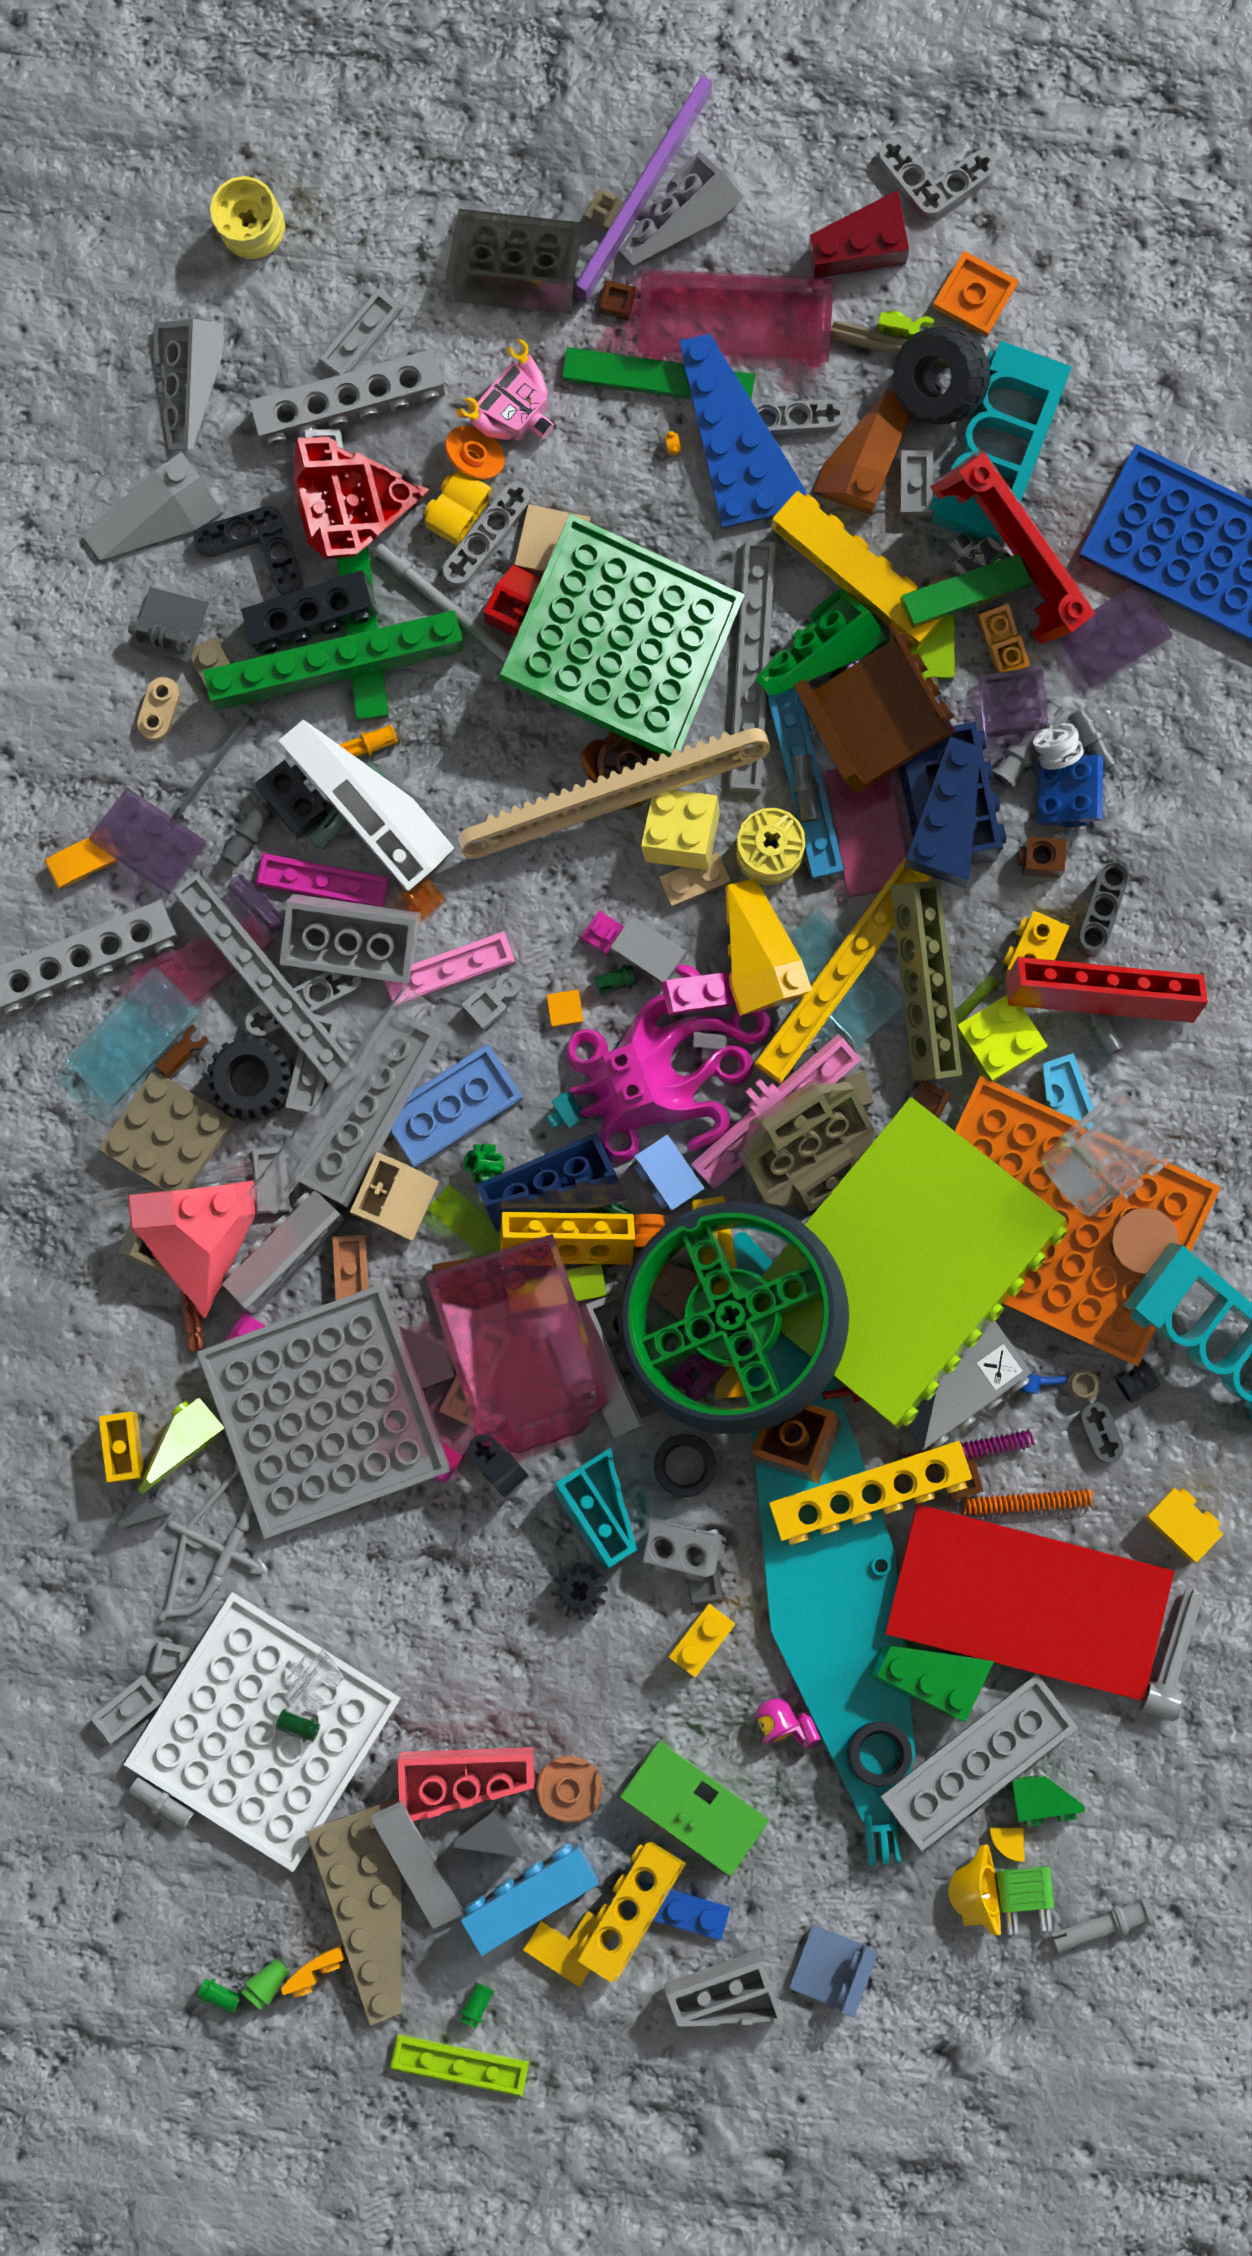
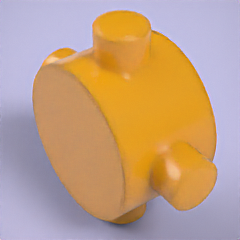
M670 431L667 435H664L668 454L675 456L678 452H681L678 434Z

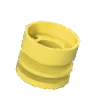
M247 176L231 178L220 185L212 197L210 213L212 222L227 248L238 257L251 260L265 257L275 251L283 240L286 227L284 215L269 187L257 178Z
M762 808L750 814L740 827L736 843V860L742 873L749 879L756 878L758 883L762 885H778L789 880L800 867L805 850V832L800 822L792 814L778 808ZM766 838L770 841L777 840L776 849L772 846L765 847Z

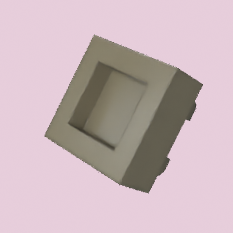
M598 189L584 214V220L608 232L625 202L606 190Z

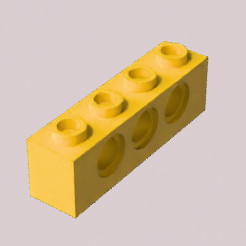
M502 1212L500 1263L632 1265L635 1245L633 1214Z
M647 1842L645 1846L640 1844L630 1859V1862L634 1864L627 1876L625 1874L620 1876L613 1888L616 1896L610 1905L607 1903L603 1905L595 1919L599 1925L593 1935L587 1933L578 1948V1951L582 1954L577 1961L611 1983L618 1981L686 1865L684 1861L654 1842ZM643 1871L650 1872L654 1877V1885L650 1890L643 1889L639 1884V1876ZM626 1900L632 1901L637 1908L636 1916L632 1920L625 1918L622 1914V1905ZM608 1930L615 1931L619 1936L620 1941L616 1949H611L605 1944L604 1937Z

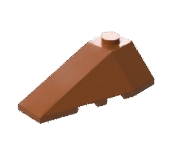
M887 389L824 463L813 494L873 516L911 415L904 410V407L898 401L894 390Z

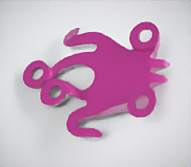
M679 964L675 967V972L681 975L682 978L700 976L699 972L692 966ZM661 994L649 1000L642 1007L616 1050L608 1052L607 1042L598 1031L582 1029L574 1033L567 1044V1060L575 1071L586 1075L590 1080L570 1088V1092L575 1095L592 1094L597 1097L594 1103L582 1108L579 1112L584 1117H604L599 1130V1139L609 1160L613 1163L621 1164L632 1160L639 1150L640 1140L637 1128L657 1123H673L710 1117L715 1122L712 1129L694 1137L688 1142L687 1149L694 1151L719 1140L726 1133L730 1125L728 1111L723 1104L716 1101L695 1102L693 1100L694 1093L713 1074L726 1084L736 1085L744 1082L753 1070V1061L749 1052L739 1045H726V1048L713 1051L698 1070L685 1076L676 1074L671 1066L670 1058L677 1045L686 1037L694 1034V1031L714 1030L731 1035L746 1044L760 1043L768 1036L771 1030V1018L767 1010L750 1013L756 1016L759 1023L757 1029L751 1033H746L740 1029L739 1021L742 1016L739 1015L738 1009L734 1011L729 1021L714 1015H700L675 1021L661 1029L656 1025V1020L668 1012L664 995ZM581 1042H590L595 1047V1053L588 1060H582L576 1056V1048ZM734 1056L738 1059L740 1067L736 1073L727 1075L722 1072L720 1062L724 1057ZM616 1132L625 1133L629 1138L628 1147L623 1151L613 1150L610 1146L609 1140Z

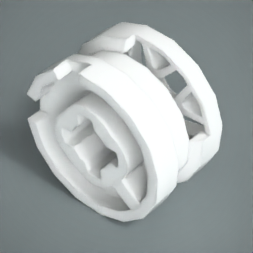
M1063 723L1060 724L1059 729L1054 730L1050 726L1040 731L1034 737L1033 744L1035 750L1040 753L1038 759L1043 768H1064L1082 757L1084 749L1082 743L1078 740L1079 734L1074 725Z

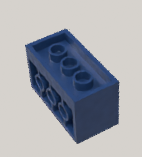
M976 721L954 725L955 733L898 768L912 838H914L949 738L953 737L981 747L971 865L996 861L1001 850H1003V844L1006 843V833L1004 825H998L996 812H1000V805L997 793H991L989 781H993L990 761L985 762L983 750L987 748L985 734L983 730L978 731Z

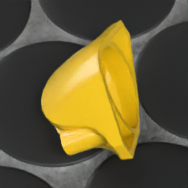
M981 1845L973 1860L957 1870L952 1876L948 1887V1895L953 1908L962 1915L965 1926L983 1925L990 1934L1001 1935L999 1895L989 1845Z

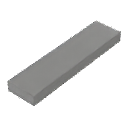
M399 1801L371 1815L373 1825L431 1927L435 1929L462 1916L463 1909L403 1802Z

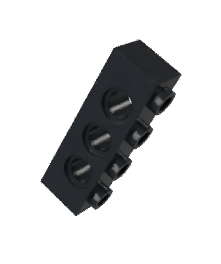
M363 570L241 609L250 644L258 653L262 652L263 654L274 653L281 649L280 646L291 642L293 644L305 643L311 639V636L322 632L323 634L338 632L341 630V626L350 623L355 625L366 623L372 619L371 616L379 614L369 578ZM348 599V604L343 610H335V604L339 600ZM317 609V615L314 619L304 620L308 610ZM279 619H287V624L282 630H274L275 623Z

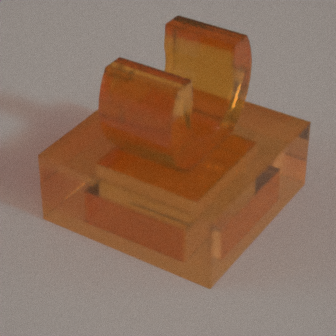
M427 876L409 891L405 890L400 895L413 912L421 913V921L446 901L443 894Z

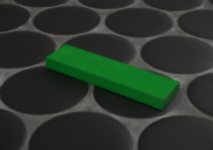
M1017 554L901 596L900 601L912 628L1027 588L1032 582L1020 555Z

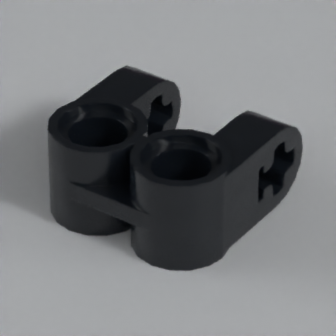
M480 1434L470 1441L468 1447L470 1457L504 1498L509 1496L530 1477L508 1451L506 1452L490 1435ZM480 1442L484 1444L491 1442L492 1446L489 1450L495 1455L491 1460L484 1455L477 1456L479 1452L477 1445Z

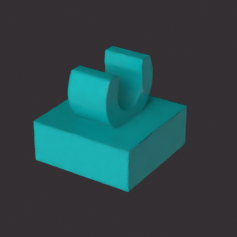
M571 1092L562 1093L551 1102L557 1110L546 1117L553 1129L559 1128L565 1123L569 1128L576 1127L589 1119V1117L580 1115L579 1111L582 1107Z

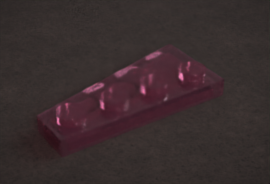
M253 915L238 921L262 951L273 943L271 937ZM208 936L200 940H194L180 949L170 953L167 952L156 957L155 960L130 969L170 1021L236 972Z

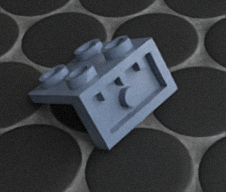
M812 1925L791 1980L790 1989L837 2007L841 2013L854 2018L878 1952L873 1947L817 1925Z

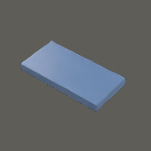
M486 1044L414 1090L390 1133L411 1166L415 1169L523 1100V1097L489 1044Z

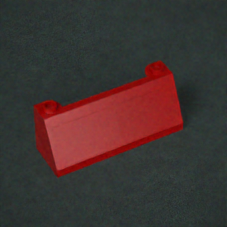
M983 448L974 452L930 486L939 500L946 496L957 497L958 502L961 504L973 496L1013 555H1020L1030 579L1045 599L1044 602L1034 609L1036 614H1039V624L1037 628L1031 631L1040 645L1072 633L1095 614L1090 602Z

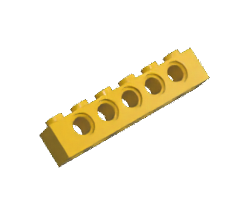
M960 1441L769 1502V1506L780 1540L788 1539L789 1544L793 1545L808 1540L807 1533L820 1529L821 1535L839 1530V1522L848 1519L852 1520L853 1525L872 1519L870 1512L883 1508L885 1514L903 1509L902 1502L915 1498L916 1504L934 1499V1491L943 1488L947 1489L948 1494L967 1488L965 1481L973 1478ZM930 1464H937L943 1470V1478L939 1483H932L926 1478L925 1471ZM905 1474L911 1479L912 1487L908 1493L902 1494L895 1490L894 1479L897 1475ZM866 1485H875L880 1490V1499L875 1504H869L862 1498V1490ZM835 1495H843L849 1502V1508L844 1514H836L831 1510L830 1501ZM811 1505L816 1509L817 1519L813 1524L806 1525L799 1520L798 1512L802 1506Z

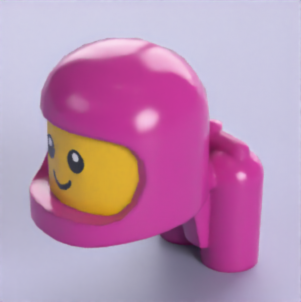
M769 1699L762 1703L755 1712V1720L758 1722L764 1735L761 1740L764 1746L792 1735L806 1750L817 1745V1742L821 1740L812 1718L802 1713L796 1719L789 1704L782 1699Z

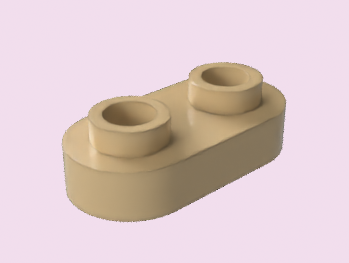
M157 678L147 688L137 724L142 736L149 741H161L171 731L181 694L177 684L170 678ZM162 688L168 689V694L165 697L157 696L158 691ZM151 719H158L159 724L156 727L151 728L148 726V722Z

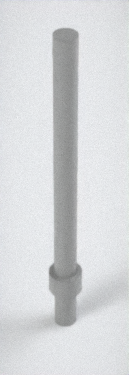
M382 543L377 546L374 554L392 568L391 572L400 580L405 579L442 611L449 612L455 610L459 625L505 662L510 649L412 569L413 565L404 557L399 558Z

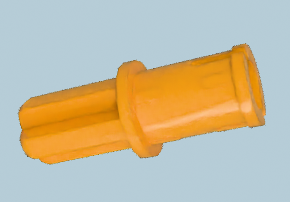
M388 724L365 734L360 732L361 737L339 744V746L355 757L366 753L370 757L372 752L398 744V740L392 724Z

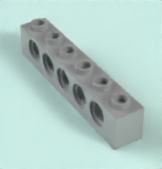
M430 349L249 400L262 446L276 447L286 443L287 439L300 436L304 430H322L329 427L330 429H340L347 426L348 422L354 420L369 421L378 417L379 413L390 410L391 412H401L409 408V405L418 402L423 404L435 402L440 396L445 395V390L434 350ZM406 379H415L417 381V384L412 388H405L401 385ZM377 387H383L387 390L380 397H375L371 394ZM346 396L356 398V401L351 405L340 403ZM317 404L326 407L320 414L310 412V409ZM285 413L295 415L291 422L283 423L279 421L280 417Z
M160 899L0 965V1015L3 1013L5 1016L14 1015L23 1010V1005L35 1001L36 1004L48 1001L54 997V992L65 988L66 991L77 989L84 984L83 980L95 976L96 979L106 977L114 972L113 968L124 963L126 966L135 965L144 960V955L153 951L156 954L171 950L174 947L173 943L180 940L166 905ZM141 928L149 929L150 934L146 941L140 943L134 941V934L137 930ZM109 941L119 942V949L115 954H104V947ZM78 954H89V961L85 966H74V959ZM52 965L58 966L59 972L54 979H44V971L47 967ZM20 978H27V989L23 992H15V982Z

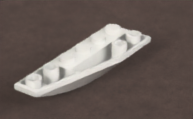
M305 720L299 722L278 740L405 890L409 891L454 849L452 844L413 798Z

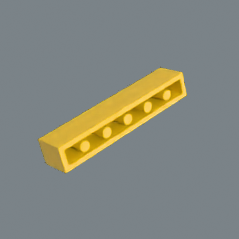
M797 490L772 518L771 529L888 626L890 623H893L900 633L906 630L915 645L913 648L917 651L941 624L943 617L912 628L900 598L904 594L917 590V585L907 576L900 577L892 570L893 565L881 555L877 557L869 551L868 544L858 535L852 536L844 530V524L832 514L826 515L819 509L820 504L811 495L805 494L804 496Z

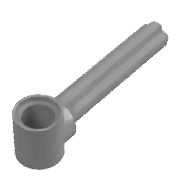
M1191 1589L1184 1591L1157 1682L1151 1681L1148 1683L1145 1700L1140 1702V1711L1172 1722L1175 1720L1182 1702V1693L1176 1688L1203 1600V1594Z

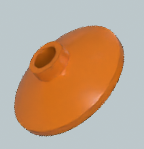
M468 425L452 429L446 437V454L451 463L465 475L475 479L486 480L496 477L502 471L505 464V456L496 439L488 438L476 427Z

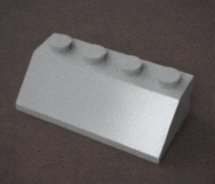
M292 894L286 902L279 965L408 984L417 945L421 913Z
M314 1191L311 1195L308 1192L304 1193L293 1205L296 1210L288 1218L284 1215L280 1217L270 1228L273 1233L265 1241L259 1239L247 1251L250 1256L241 1265L238 1262L235 1263L225 1273L224 1277L227 1280L222 1285L252 1314L346 1221L317 1191Z
M622 1292L585 1304L561 1317L613 1438L668 1416L642 1391L625 1360L621 1347L618 1323L619 1303ZM664 1368L660 1369L661 1374L670 1383Z

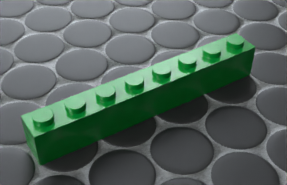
M453 610L203 670L214 712L463 652V639L456 612Z

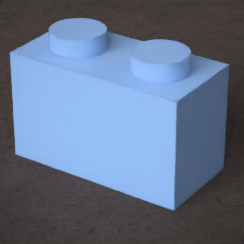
M668 1134L635 1156L637 1165L633 1168L643 1183L649 1180L656 1190L652 1193V1196L661 1210L668 1208L672 1214L704 1192L703 1185Z

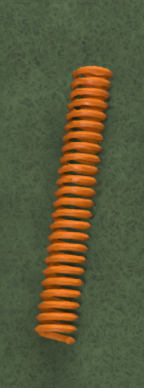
M1076 1489L1069 1492L1065 1490L1064 1493L1061 1490L1059 1493L1057 1491H1054V1493L1051 1491L1047 1493L1045 1491L1043 1494L1039 1492L1038 1495L1035 1492L1033 1494L1029 1492L1027 1495L1025 1493L1022 1495L1018 1493L1017 1496L1013 1493L1012 1496L1010 1494H1007V1496L1002 1494L1001 1497L999 1495L996 1497L994 1495L991 1497L987 1495L985 1498L984 1496L980 1498L976 1496L975 1499L972 1496L970 1499L965 1497L963 1515H967V1506L969 1515H972V1504L974 1515H977V1503L979 1514L982 1515V1502L986 1515L988 1514V1504L990 1514L992 1515L993 1503L995 1513L997 1514L998 1501L1000 1513L1002 1514L1003 1500L1006 1513L1009 1512V1503L1011 1512H1014V1501L1016 1512L1018 1513L1019 1500L1021 1511L1024 1512V1498L1027 1512L1030 1511V1501L1032 1511H1035V1499L1037 1510L1040 1511V1498L1042 1510L1045 1511V1497L1048 1510L1051 1509L1050 1499H1052L1053 1510L1056 1509V1498L1058 1509H1061V1496L1063 1508L1066 1509V1495L1069 1509L1072 1508L1071 1497L1073 1498L1074 1508H1077V1496L1079 1508H1082V1495L1084 1507L1087 1508V1494L1089 1507L1092 1508L1093 1491L1081 1489L1079 1492Z

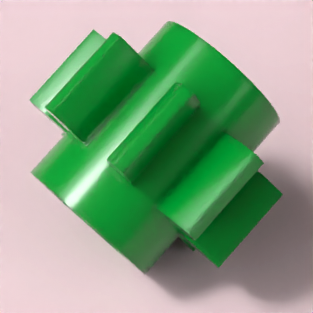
M482 1143V1145L474 1144L473 1150H469L466 1153L464 1169L466 1173L473 1174L472 1182L481 1183L502 1174L504 1158L502 1154L495 1152L496 1145Z

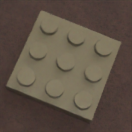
M153 1069L98 1150L161 1191L190 1189L236 1122L234 1118Z

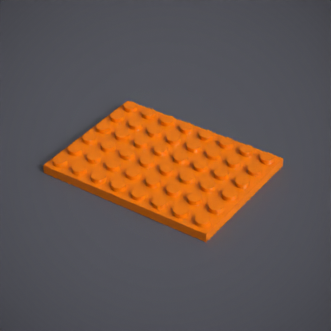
M980 1076L955 1128V1132L1064 1216L1068 1224L1065 1227L1068 1232L1057 1246L1051 1244L1045 1251L1044 1255L1047 1257L1043 1264L1035 1272L1030 1270L1022 1279L1025 1281V1284L1015 1297L1009 1295L1002 1304L1138 1367L1155 1328L1147 1326L1144 1329L1129 1318L1131 1312L1123 1306L1145 1275L1131 1272L1119 1263L1111 1244L1113 1229L1120 1218L1132 1210L1141 1208L1158 1210L1169 1217L1176 1227L1178 1244L1192 1251L1221 1186Z

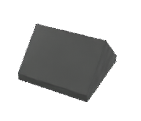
M495 1807L459 1834L454 1841L453 1848L521 1858L524 1845L497 1807Z

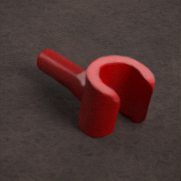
M847 1387L822 1393L824 1400L845 1397L849 1394L852 1395L855 1403L862 1400Z

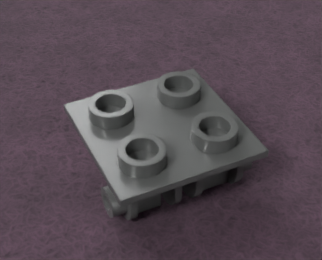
M150 587L139 619L136 622L131 621L129 623L128 633L133 635L130 647L189 663L209 603Z

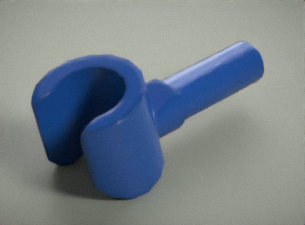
M1030 1374L1027 1376L1030 1381L1020 1388V1391L1038 1394L1040 1385L1067 1384L1068 1379L1067 1376L1041 1377Z

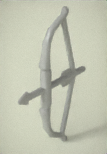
M236 1460L234 1462L235 1469L186 1527L174 1521H169L167 1524L170 1529L182 1536L166 1609L158 1616V1621L160 1622L165 1621L167 1617L191 1616L204 1607L222 1585L223 1579L221 1577L225 1575L232 1559L251 1568V1574H265L267 1572V1568L260 1558L254 1561L236 1552L244 1532H247L250 1528L254 1511L248 1492L243 1513L224 1546L209 1539L207 1530L196 1525L238 1475L242 1477ZM186 1544L196 1549L206 1546L220 1553L212 1570L213 1574L200 1598L188 1608L172 1609Z

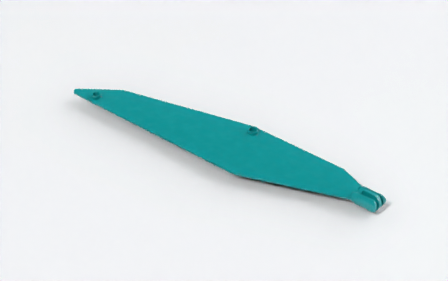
M737 1233L733 1239L737 1268L752 1271L762 1277L773 1261L747 1233ZM781 1333L774 1346L767 1353L781 1391L797 1379L811 1360V1357ZM753 1345L744 1353V1356L751 1353ZM760 1370L752 1375L751 1384L753 1387H758L764 1383L765 1372ZM832 1377L826 1388L811 1403V1405L835 1412L842 1422L819 1484L757 1464L754 1460L770 1630L864 1824L868 1867L876 1865L873 1832H876L878 1854L881 1865H889L887 1831H890L894 1864H901L898 1823L879 1798L882 1793L894 1784L877 1787L862 1782L852 1773L847 1763L846 1753L849 1739L858 1728L867 1723L885 1722L897 1726L906 1734L911 1744L912 1761L909 1771L905 1775L912 1770L915 1758L910 1698L868 1677L882 1646L905 1648L904 1639L884 1634L898 1574L895 1550L880 1509L870 1512L872 1519L854 1525L852 1520L848 1519L839 1522V1530L821 1535L820 1529L807 1533L808 1540L790 1545L788 1539L780 1540L769 1506V1502L866 1471L841 1398L823 1399V1392L837 1389ZM758 1431L752 1432L753 1444L758 1434ZM866 1485L862 1490V1498L869 1504H875L877 1499L872 1485ZM835 1495L830 1501L831 1510L836 1514H844L849 1508L847 1498L843 1495ZM811 1505L802 1506L798 1512L799 1520L806 1525L813 1524L817 1519L816 1509ZM877 1560L885 1562L886 1568L883 1572H878L875 1569ZM874 1734L862 1743L860 1760L869 1772L885 1774L891 1771L897 1764L899 1758L898 1747L889 1736Z

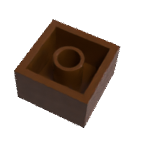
M810 1404L791 1419L771 1428L758 1431L750 1455L757 1464L819 1484L842 1422L835 1412Z

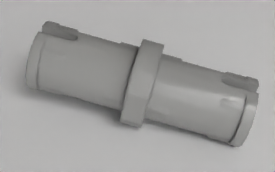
M140 1776L137 1777L128 1791L129 1794L151 1807L153 1814L158 1816L160 1813L183 1829L187 1827L195 1814L193 1810L171 1797V1794L166 1791L163 1792Z

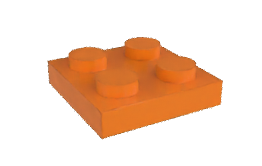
M963 251L933 302L932 308L988 338L1017 288L1019 280Z

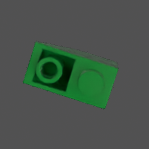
M1042 1774L1014 1778L1009 1782L1015 1820L1018 1822L1024 1821L1025 1827L1045 1824L1044 1818L1057 1816L1058 1822L1078 1819L1077 1813L1085 1812V1806Z

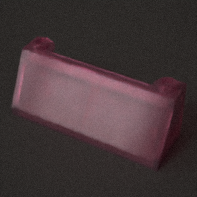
M643 269L641 274L638 353H644V358L663 359V354L670 352L681 353L679 340L711 334L723 355L797 358L803 361V366L822 367V362H829L833 280L832 278Z

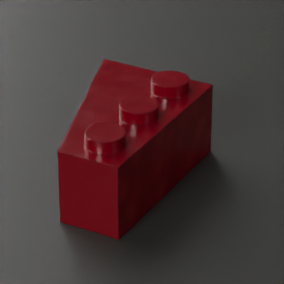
M898 190L810 234L808 252L813 279L907 263L909 244Z

